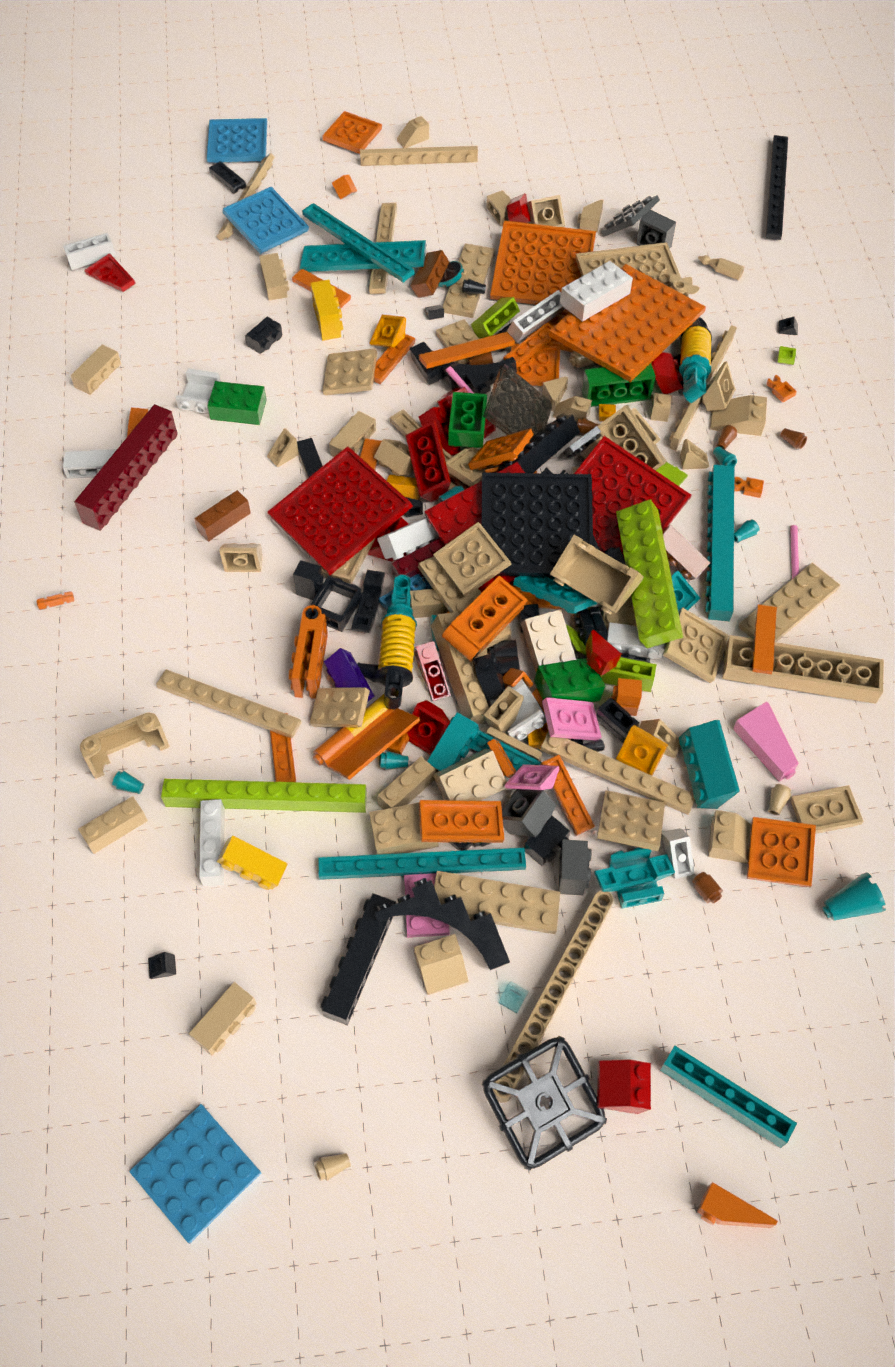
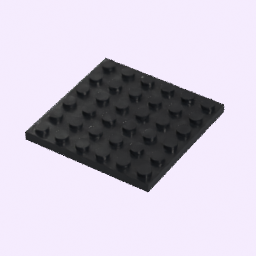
M482 472L481 525L511 562L510 566L496 576L554 577L550 573L573 535L583 539L582 541L593 546L592 474Z

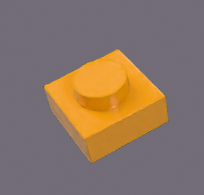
M599 404V421H605L616 413V405Z

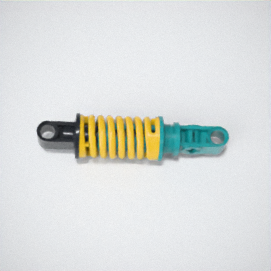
M701 317L681 334L679 373H681L684 380L683 395L690 403L695 402L706 393V379L712 370V333Z
M406 575L395 577L391 605L387 608V614L381 620L382 634L376 679L385 686L384 705L391 710L401 706L403 687L410 685L413 681V651L417 621L413 616V609L410 607L411 580Z

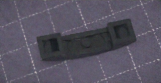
M367 570L359 607L354 615L351 626L352 631L371 632L380 604L379 598L382 595L385 572Z

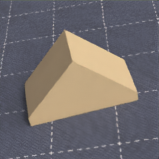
M568 377L543 382L542 395L553 412H555L558 403L567 390Z
M284 428L267 457L277 467H280L299 455L297 439Z
M685 439L680 454L682 469L708 468L707 453L688 439Z

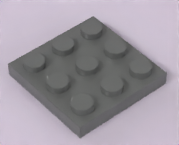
M658 195L648 196L642 201H636L632 206L628 204L623 207L622 212L613 217V221L611 220L604 225L605 228L601 231L602 236L605 237L633 226L660 201Z

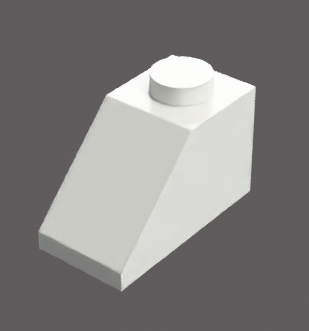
M681 828L662 832L664 852L668 855L675 870L674 878L678 879L694 875L690 836Z

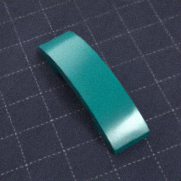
M665 854L649 858L646 862L618 869L609 867L597 870L594 874L602 892H615L656 882L673 875L675 870L668 855Z

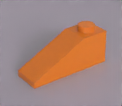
M713 1182L708 1186L697 1210L702 1215L701 1218L712 1225L716 1223L718 1225L772 1228L778 1222V1220Z

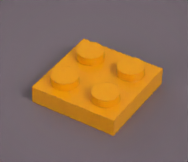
M633 725L616 759L653 776L668 744Z

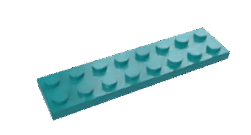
M426 240L374 242L408 266L424 267L427 247ZM346 244L304 246L300 263V270L304 269L308 272L382 269Z

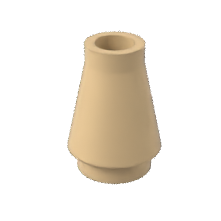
M776 784L772 788L769 813L780 815L791 797V789L789 787Z
M347 1153L321 1157L319 1161L314 1162L320 1181L324 1179L328 1181L344 1169L351 1167Z

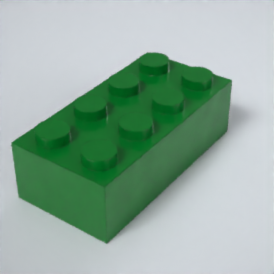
M650 363L631 382L604 367L585 369L582 396L585 399L592 400L591 407H597L599 404L614 405L651 400L656 377L652 364Z

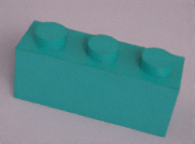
M457 712L427 762L437 772L460 762L462 757L465 758L467 756L472 740L475 741L479 736L478 724Z

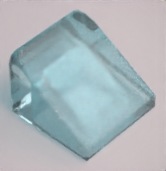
M510 981L506 985L498 1003L518 1013L529 991Z

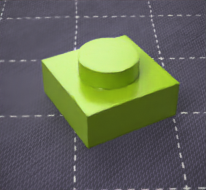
M780 346L777 362L794 365L796 348Z

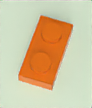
M492 739L487 742L490 747L489 750H493L503 775L511 778L516 773V770L500 742Z

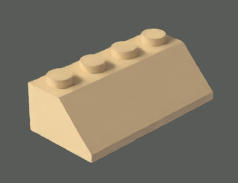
M628 405L622 407L597 426L601 431L602 437L606 436L654 470H657L667 462Z

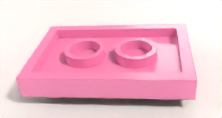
M545 698L542 701L550 737L593 741L602 738L593 702Z
M436 873L404 875L405 895L409 894L410 897H413L414 894L411 888L415 886L414 882L426 878L427 881L432 880L434 885ZM406 915L407 938L450 935L449 925L430 917Z

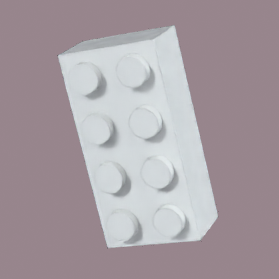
M608 261L563 287L560 304L583 322L629 295L633 278L614 263Z

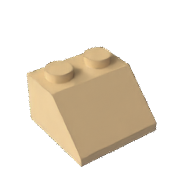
M560 195L528 202L531 224L565 227Z
M727 361L723 362L715 373L710 384L707 386L706 393L702 396V402L707 411L725 410L736 390Z
M383 439L374 456L379 461L378 463L383 467L392 469L391 472L397 476L409 475L413 472L414 469L408 446L401 441Z
M231 543L223 544L220 547L219 551L225 572H261L263 556L261 544Z
M715 810L711 819L708 857L748 863L751 823L737 813Z
M455 934L414 947V956L427 995L468 982L463 956Z

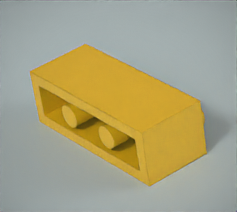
M233 835L227 839L217 860L218 863L222 864V868L228 871L234 870L240 873V877L243 879L254 880L259 883L258 885L266 890H272L279 885L288 863Z

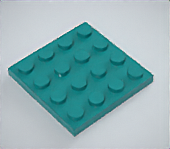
M519 576L514 579L513 585L519 587L522 591L530 592L536 598L544 599L550 602L551 605L559 606L571 614L598 604L569 585L564 584V586L556 583L553 581L555 577Z

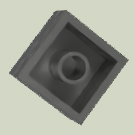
M650 209L640 219L636 244L641 246L667 242L670 249L673 243L676 221Z
M516 789L502 809L503 827L509 834L537 837L547 820L552 816L557 805L544 790Z
M562 840L559 855L558 891L560 894L583 896L585 888H589V881H591L589 862L591 861L592 849L588 848V841Z

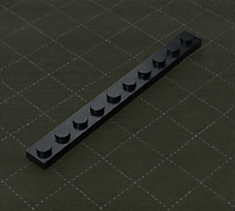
M774 135L772 141L766 239L781 240L788 136Z

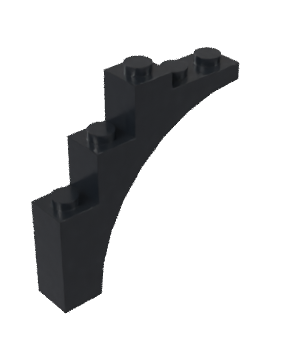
M425 342L409 348L413 362L427 383L431 385L444 378L451 390L459 388V385L446 372V369L450 366L469 388L477 394H487L491 391L490 385L517 372L516 361L513 357L484 365L450 362L426 369L419 360V355L432 352L433 350Z
M426 878L414 882L415 886L411 888L414 894L413 897H410L409 894L397 898L398 903L390 905L389 902L377 906L378 911L374 912L377 921L404 915L424 916L442 921L459 930L472 941L482 954L490 970L510 963L491 913H486L483 910L473 914L474 918L470 920L462 897H456V894L444 898V903H440L432 880L427 881Z

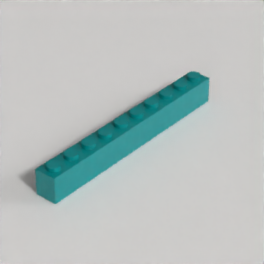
M713 465L712 471L708 472L707 479L710 482L707 490V495L710 496L707 502V509L710 510V513L707 514V523L710 525L706 533V538H709L706 545V552H709V556L706 559L710 564L707 566L709 571L706 572L705 581L708 582L705 590V597H708V601L705 603V612H708V620L730 622L734 612L735 466Z

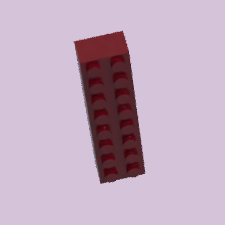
M154 404L77 497L74 503L83 524L101 531L109 523L111 517L118 512L123 502L129 498L131 492L138 487L139 482L148 474L150 468L157 463L159 457L167 450L170 443L176 439L178 432L172 411Z

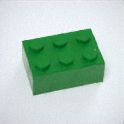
M215 381L207 406L210 420L260 425L267 401L265 386Z
M453 392L449 424V446L483 448L487 394Z
M587 658L539 665L534 677V683L542 700L545 698L598 702L601 700L606 687L601 676L587 664Z

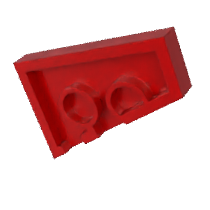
M110 253L84 270L86 275L122 292L136 284L130 274Z

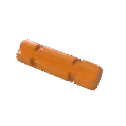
M69 591L65 592L64 595L61 593L48 596L47 599L39 598L37 599V606L39 609H45L47 606L53 607L65 604L64 602H74V595Z

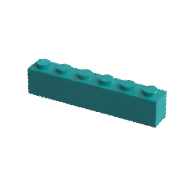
M675 1045L660 1069L667 1076L779 1148L788 1143L797 1125V1122Z

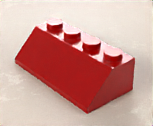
M435 420L405 435L420 497L430 502L439 499V496L448 491L451 484Z

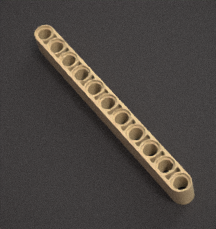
M601 890L595 894L504 1065L517 1058V1055L520 1054L518 1051L519 1047L526 1046L531 1050L542 1041L611 910L613 896L610 892H602ZM605 900L608 905L602 906L598 901ZM594 917L599 922L591 923L588 918ZM586 935L589 940L582 941L579 936ZM577 953L580 958L574 960L570 958L569 954ZM567 971L570 977L563 978L559 972ZM556 989L560 992V996L554 997L550 995L549 991ZM547 1008L550 1011V1015H541L539 1009ZM537 1027L540 1030V1034L532 1035L528 1029ZM521 1066L519 1067L520 1072L513 1075L509 1073L494 1083L516 1089L525 1071ZM493 1089L500 1103H505L512 1097L511 1094L501 1095L497 1090Z

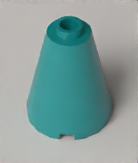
M865 872L825 900V906L822 909L827 918L836 921L882 913L886 911V908L882 907L886 903L877 883L872 884L869 880L872 876Z

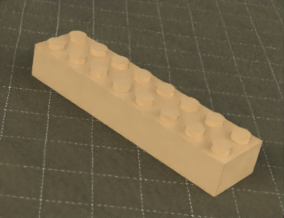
M729 635L725 646L722 679L875 704L883 693L884 659L775 642L773 672L770 675L752 672L754 639Z

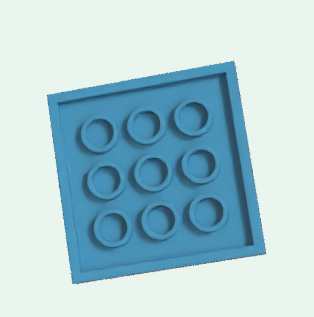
M267 118L209 119L207 162H261L267 156Z
M272 186L222 209L225 217L259 254L309 231V226Z
M202 1104L129 1171L189 1244L262 1174Z

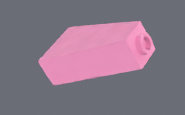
M767 701L736 721L733 730L779 782L784 778L788 780L795 775V769L799 763Z

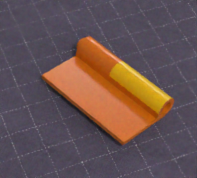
M383 694L365 709L362 727H342L313 751V759L318 765H324L350 780L415 726L420 719L399 708L394 710L388 709L384 705Z

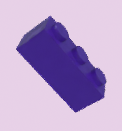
M339 648L324 661L327 673L335 682V688H367L370 690L367 703L375 697L351 652Z

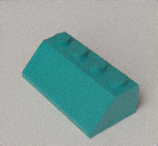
M713 720L690 727L679 736V743L697 808L718 809L740 792L720 720Z

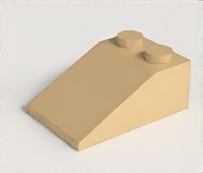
M748 395L732 398L725 410L712 411L710 430L721 431L726 425H731L737 429L739 434L761 436L766 423L767 397Z

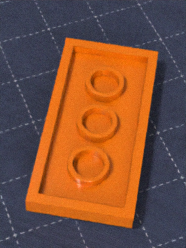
M420 800L421 842L503 843L505 840L501 801Z

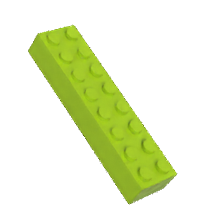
M650 499L617 511L625 564L644 576L641 583L631 594L639 640L648 649L683 638L658 509Z

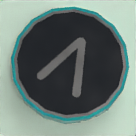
M458 261L449 262L438 286L443 287V285H446L448 287L459 281L462 277L461 273H464L462 264Z

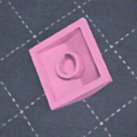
M522 765L505 784V788L552 789L559 767Z

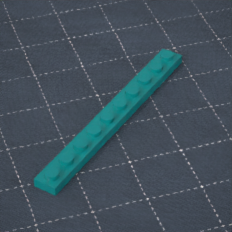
M315 203L302 210L304 217L402 283L415 274L413 268Z
M525 848L318 857L319 880L431 874L437 871L472 873L526 870Z

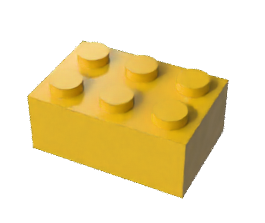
M330 280L312 282L313 308L322 341L341 338L343 323L340 319L342 318L341 308H337L339 307L338 298L334 297L336 296L335 287L331 286Z

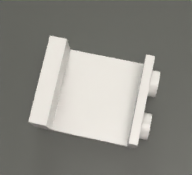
M187 368L186 377L188 383L182 396L176 395L175 397L178 409L209 414L208 402L215 381H221L220 373Z
M521 679L515 687L511 688L523 695L524 699L515 722L507 731L511 737L517 740L524 739L529 733L541 728L547 722L546 716L535 697ZM497 699L490 701L491 704L493 705V703H494Z

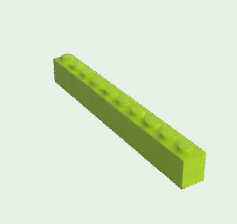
M164 779L161 798L165 807L201 808V801L221 799L225 809L366 813L367 788L366 784Z

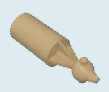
M708 255L698 257L702 264H709L716 272L740 280L744 272L745 266L723 258L710 259Z

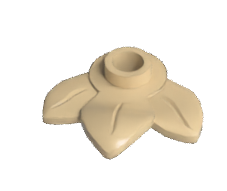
M674 273L669 278L670 287L682 294H695L700 289V287L692 285V277L680 278Z

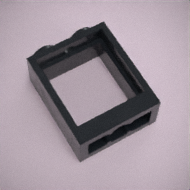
M328 575L310 605L318 606L321 609L322 614L326 616L328 627L343 632L360 603L362 591L355 584H349L340 578ZM331 591L351 598L342 615L321 608Z

